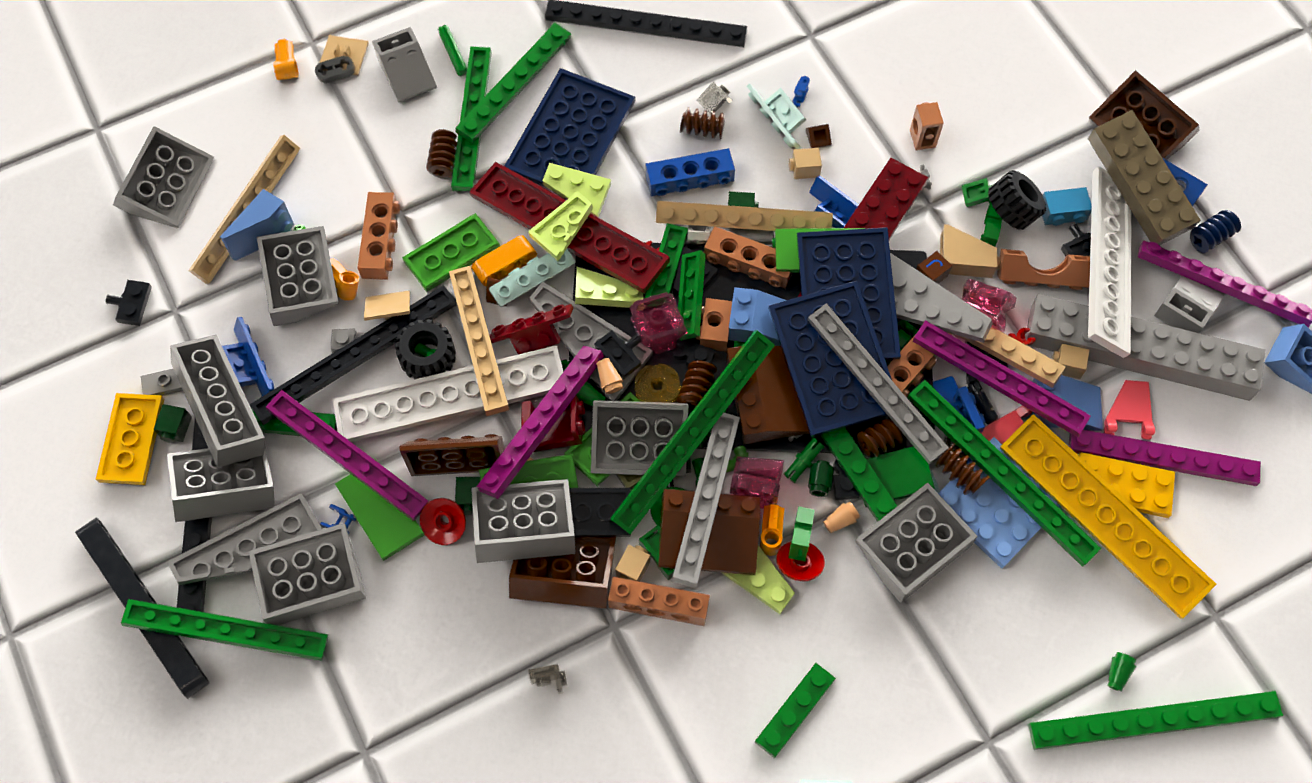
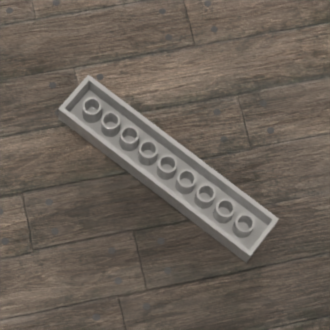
M1037 294L1031 306L1027 325L1030 331L1026 333L1025 339L1033 337L1036 341L1029 346L1053 352L1058 351L1061 344L1089 349L1088 361L1248 401L1261 390L1265 349L1131 316V354L1122 358L1088 338L1089 306L1042 294Z

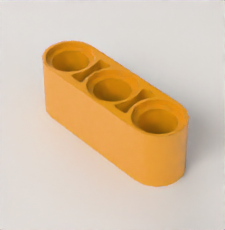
M521 235L476 260L472 264L471 269L483 286H487V279L489 277L498 280L503 279L514 269L527 265L528 261L537 256V252L527 238Z

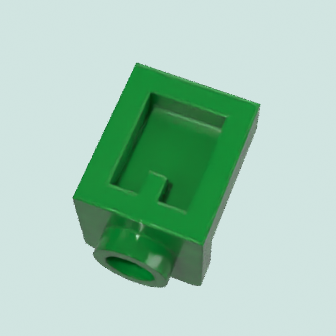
M987 178L961 185L967 208L985 202L990 204L988 189L992 185H990Z

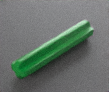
M447 25L439 26V35L457 75H466L467 66Z

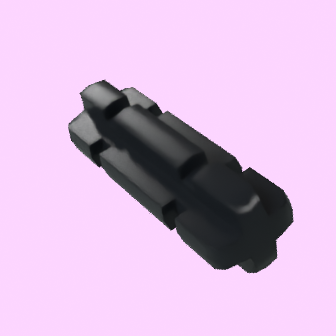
M976 381L969 384L967 389L969 393L974 395L979 412L984 414L985 423L989 425L996 421L998 415L995 410L991 409L993 406L985 392L981 391L983 388L980 383Z

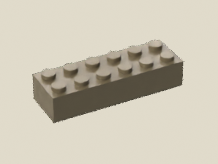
M1133 110L1093 129L1088 137V141L1150 242L1162 245L1193 229L1201 221Z

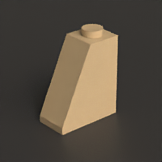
M944 224L940 235V254L952 265L949 274L992 278L995 271L1000 268L1001 259L997 257V248L950 225Z

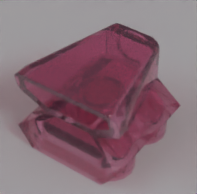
M967 279L963 286L962 300L991 318L992 327L1005 332V312L1015 308L1017 298L1006 290Z
M665 292L635 301L630 306L633 315L630 318L632 324L638 330L643 345L651 347L655 354L676 348L677 340L687 334L676 299L671 293Z
M737 456L730 494L760 497L761 509L770 504L777 505L780 489L779 482L782 477L785 461Z

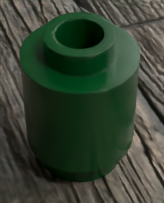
M818 460L811 465L808 488L810 489L809 493L813 496L826 497L828 492L831 491L834 467L828 461Z

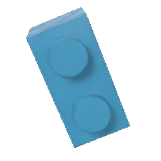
M1087 187L1043 193L1047 208L1042 215L1045 225L1053 224L1058 226L1064 223H1082L1088 220L1092 211V204Z

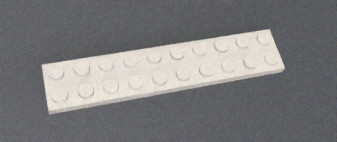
M1098 166L1093 170L1088 338L1125 358L1131 354V209L1109 173Z
M557 345L496 360L508 404L546 395L563 373ZM473 366L332 399L338 433L350 442L484 410Z

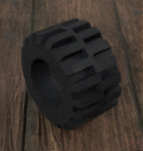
M1009 171L988 189L989 200L994 210L1007 224L1018 230L1027 228L1041 217L1047 209L1044 197L1038 187L1019 171Z
M422 319L418 320L417 324L410 323L408 329L404 327L401 330L402 335L398 334L396 338L398 343H395V349L401 368L406 372L407 376L410 378L413 376L415 380L444 373L446 370L451 371L453 368L452 363H455L456 351L451 334H449L446 327L442 328V324L439 322L434 324L433 320L428 319L427 322H423ZM418 343L437 346L436 351L428 357H417L414 355L415 347Z

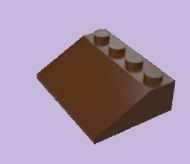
M1136 70L1089 116V119L1099 127L1133 110L1159 154L1166 160L1184 147L1200 131L1199 124Z
M742 346L727 348L728 364ZM774 346L734 398L737 414L740 417L739 425L743 444L810 434L781 346Z
M488 434L477 438L474 436H463L460 439L440 437L438 440H427L419 438L402 444L399 451L411 476L479 472V469L492 467L504 451V442L502 436Z
M664 489L658 567L675 569L695 491ZM720 494L701 571L756 574L760 497Z
M575 537V554L513 560L509 575V598L606 609L616 537Z

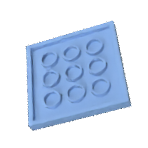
M993 437V438L989 441V442L992 443L1012 464H1014L1034 485H1036L1057 507H1059V508L1061 507V506H1060L1049 494H1047L1031 477H1029L1014 461H1012V460L1004 453V451H1002V450L1000 449V446H1001L1002 444H1001L995 437ZM975 465L973 471L975 472L980 468L977 465ZM982 472L980 478H984L988 475L985 472ZM991 478L974 494L971 492L967 495L963 494L966 486L956 487L959 479L950 481L938 494L978 536L974 543L1001 568L1040 530L1041 526Z

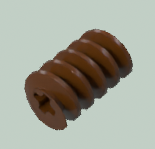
M687 107L682 115L680 133L683 132L684 128H686L687 134H690L694 129L695 135L698 136L702 130L704 137H707L709 132H711L712 138L715 139L719 133L720 140H722L725 123L724 114L720 113L719 117L716 118L715 111H712L710 117H708L707 110H704L702 115H699L697 108L691 114L690 107Z
M439 129L432 133L426 168L430 174L436 177L450 178L453 174L455 148L457 147V135L454 132Z
M697 360L690 362L682 383L683 386L677 397V402L688 403V411L692 412L708 392V389L711 388V381L715 379L713 374L717 372V367L705 361Z
M889 417L888 419H883L880 424H874L873 428L869 427L865 432H859L857 440L866 456H870V453H872L875 457H878V448L885 453L887 452L886 444L890 448H895L894 440L902 444V436L904 438L906 436Z
M953 444L941 455L935 466L938 468L944 465L942 471L944 475L952 472L949 480L959 479L956 487L966 486L963 491L964 495L971 492L974 494L990 477L980 478L983 470L979 469L974 472L973 469L976 463L972 462L967 465L966 462L969 456L966 455L960 458L962 449L959 448L953 451L952 449L955 445Z

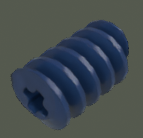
M1221 210L1218 214L1213 215L1191 230L1190 240L1193 247L1202 254L1207 253L1216 245H1220L1222 241H1226L1229 237L1235 235V232L1238 233L1241 230L1240 219L1230 210Z

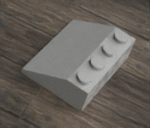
M153 126L120 187L113 206L134 216L178 228L214 156Z
M324 226L257 237L269 314L273 326L295 323L339 304Z
M594 400L591 473L644 475L688 418V403ZM686 463L676 476H686Z
M265 445L264 455L218 468L209 448L167 454L175 522L275 507L274 487Z
M568 479L509 484L499 499L480 492L477 487L472 488L474 541L477 563L575 554V536Z
M927 483L856 538L855 541L884 585L902 603L969 549L978 536L932 486Z
M345 523L248 551L262 619L267 624L280 625L366 599L361 574Z

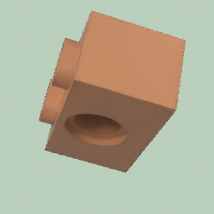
M924 102L916 105L909 129L915 150L935 148L937 146L944 124L938 102Z
M706 298L705 306H702L701 320L703 322L702 326H700V337H696L697 340H700V345L717 351H727L732 301ZM710 323H717L718 326L713 327V326H710L709 324H710Z

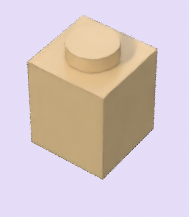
M819 148L793 150V156L789 158V170L793 171L794 179L816 178L820 176L822 163Z
M1061 344L1058 351L1053 352L1052 359L1066 367L1062 375L1081 379L1087 370L1089 349Z
M628 545L615 569L616 577L640 582L650 564L648 551L638 545L635 547Z

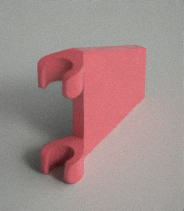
M1125 380L1105 419V434L1114 435V432L1118 429L1116 421L1142 423L1141 438L1151 440V435L1155 434V426L1152 421L1149 382Z
M1021 405L1011 413L985 426L981 434L988 441L995 437L1003 444L1024 424L1021 418L1029 416L1032 411Z

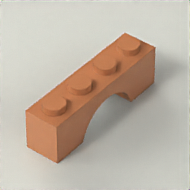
M1001 249L1000 251L1001 262L997 275L1003 283L1016 284L1017 281L1025 282L1024 284L1029 286H1038V283L1047 284L1051 288H1060V285L1069 286L1070 289L1082 290L1083 287L1089 288L1090 256L1067 254L1066 258L1058 266L1052 269L1041 270L1029 264L1024 251Z

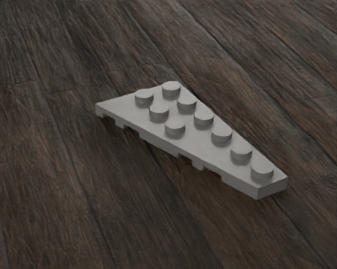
M544 282L529 297L530 303L538 312L543 311L544 313L551 311L554 307L561 304L564 306L572 304L573 311L570 318L553 323L562 343L574 357L583 345L596 349L594 343L611 330L626 342L632 338L581 305L575 304V301ZM641 343L632 349L635 356L641 361V367L625 379L622 378L623 388L615 393L607 395L605 390H602L597 368L590 378L609 401H617L653 355L651 349Z
M300 493L167 561V564L179 585L252 571L248 551L322 530L303 494Z

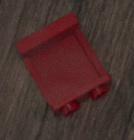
M577 395L534 452L582 444V435L585 434L582 415L585 414V406L583 401H579ZM531 401L522 402L521 427L536 409Z

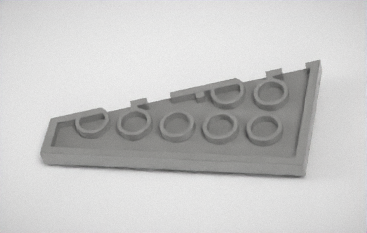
M890 253L896 315L898 319L923 325L926 320L947 333L984 343L993 324L991 318Z

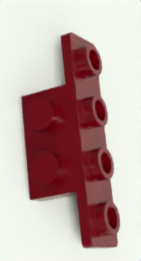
M561 304L554 307L551 311L545 313L540 311L530 318H519L506 326L498 325L492 329L490 334L491 343L509 338L518 355L557 345L560 343L561 338L553 323L570 318L573 306L572 304L566 306Z

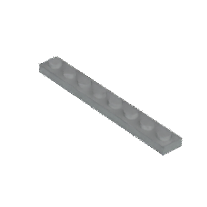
M827 303L808 317L811 325L928 464L949 449Z
M723 413L712 428L672 582L693 588L697 586L740 419L738 416Z

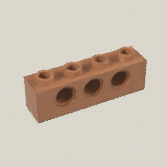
M368 192L357 267L362 279H388L389 271L393 269L391 252H395V239H393V236L398 230L396 214L400 213V202L396 201L394 193Z
M714 226L704 247L705 259L710 263L726 266L731 271L742 272L756 280L761 279L769 282L774 287L786 289L792 273L776 271L775 248ZM730 250L732 253H726L725 251ZM745 258H752L753 260L748 261ZM771 265L774 268H767L766 266Z
M914 337L900 351L901 358L893 359L887 366L892 381L906 397L910 393L908 389L912 385L916 387L923 379L924 375L922 373L926 369L930 371L937 362L935 354L912 342ZM914 361L918 366H913L909 362ZM895 377L903 378L904 382L897 381Z
M613 577L608 597V606L612 609L705 626L710 595Z

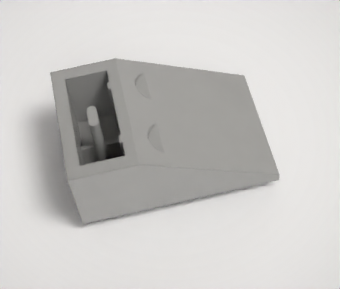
M411 27L372 41L376 57L398 102L437 88Z
M1181 276L1154 316L1172 327L1200 333L1225 293Z

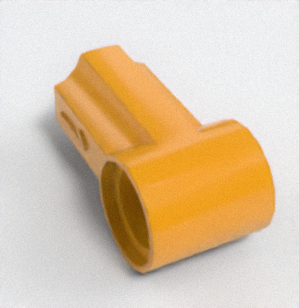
M286 39L278 40L274 44L276 61L273 63L276 79L298 78L299 73L292 41H287Z
M331 258L337 296L347 301L355 299L359 284L358 274L347 271L339 261Z
M774 504L764 506L760 548L767 556H774L778 553L783 539L785 508ZM774 539L777 543L770 545L765 540Z

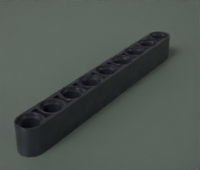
M97 517L75 531L77 537L125 608L128 599L157 604L108 530ZM139 629L179 690L187 699L210 683L179 636Z

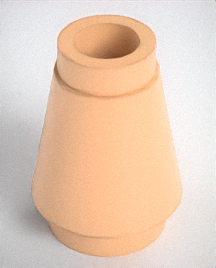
M605 358L598 361L596 364L602 390H605L607 395L623 388V380L610 362V359Z
M849 501L846 504L842 503L823 523L827 530L833 533L857 523L856 520L860 518V515Z

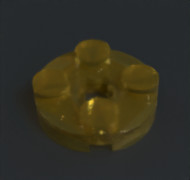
M665 364L645 366L635 378V394L641 402L674 403L680 394L679 376L672 367ZM661 382L663 389L654 390L652 384Z

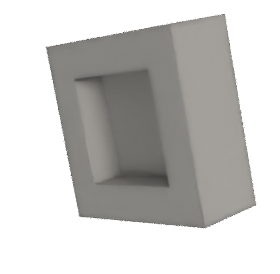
M332 329V353L356 339L355 329Z

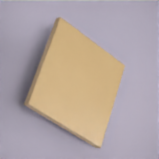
M329 35L320 62L347 56L351 58L355 65L353 75H358L369 42ZM347 63L343 64V70L347 69Z
M410 290L365 297V321L380 318L387 320L393 316L410 314Z

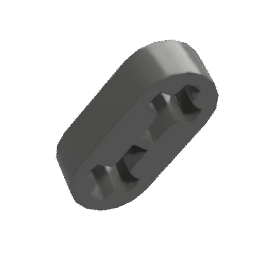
M347 56L320 62L315 67V74L323 83L350 77L355 72V65L351 58ZM347 63V69L343 70V64ZM327 69V75L323 76V70Z

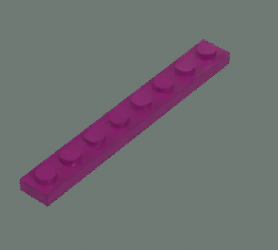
M1143 240L1139 246L1138 258L1297 324H1305L1309 327L1312 323V309L1303 303H1295L1284 295H1276L1267 291L1262 286L1249 284L1240 277H1232L1218 268L1203 265L1199 260H1191L1182 256L1177 251L1164 249L1155 242Z
M926 320L912 341L1077 438L1091 417L1086 412Z
M583 345L477 485L480 492L499 499L597 368L596 363L604 358L602 351Z
M283 390L266 406L267 411L412 521L419 516L423 507L429 502Z
M1082 430L1078 438L1071 433L1069 436V447L1076 454L1083 452L1164 470L1252 486L1260 484L1261 461L1089 430Z

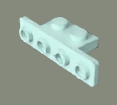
M749 83L747 85V88L751 91L748 93L749 97L755 104L759 102L762 105L760 111L766 118L771 117L773 119L771 125L778 133L781 131L784 133L785 137L783 140L790 148L794 146L796 149H802L791 133L803 124L806 118L786 93L780 88L764 101Z
M568 249L565 250L559 261L549 253L541 258L535 257L528 261L527 266L522 269L516 268L511 271L508 277L491 286L489 291L498 305L503 307L542 282L574 265L575 260Z

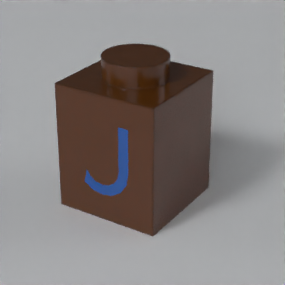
M936 251L921 262L916 270L939 284L948 277L952 265Z

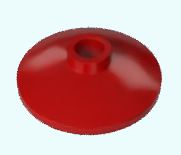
M436 498L423 507L420 514V526L424 535L433 543L449 545L459 540L464 534L466 517L462 508L453 500ZM443 516L449 519V523L443 521Z
M791 541L782 545L778 550L776 557L777 566L785 576L793 580L810 581L817 578L823 572L825 566L824 556L811 543H809L805 561L788 558Z

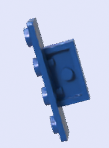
M821 176L816 177L809 191L811 195L822 202L817 205L815 212L833 213L832 226L834 228H844L859 205Z
M237 317L234 333L239 343L224 345L222 348L240 386L257 384L261 396H264L274 390V383L267 376L265 362L258 355V346L252 341L249 325L245 324L243 317Z
M953 376L933 381V388L982 433L985 428V419L981 413H978L975 397L972 393H969L967 386L958 388Z

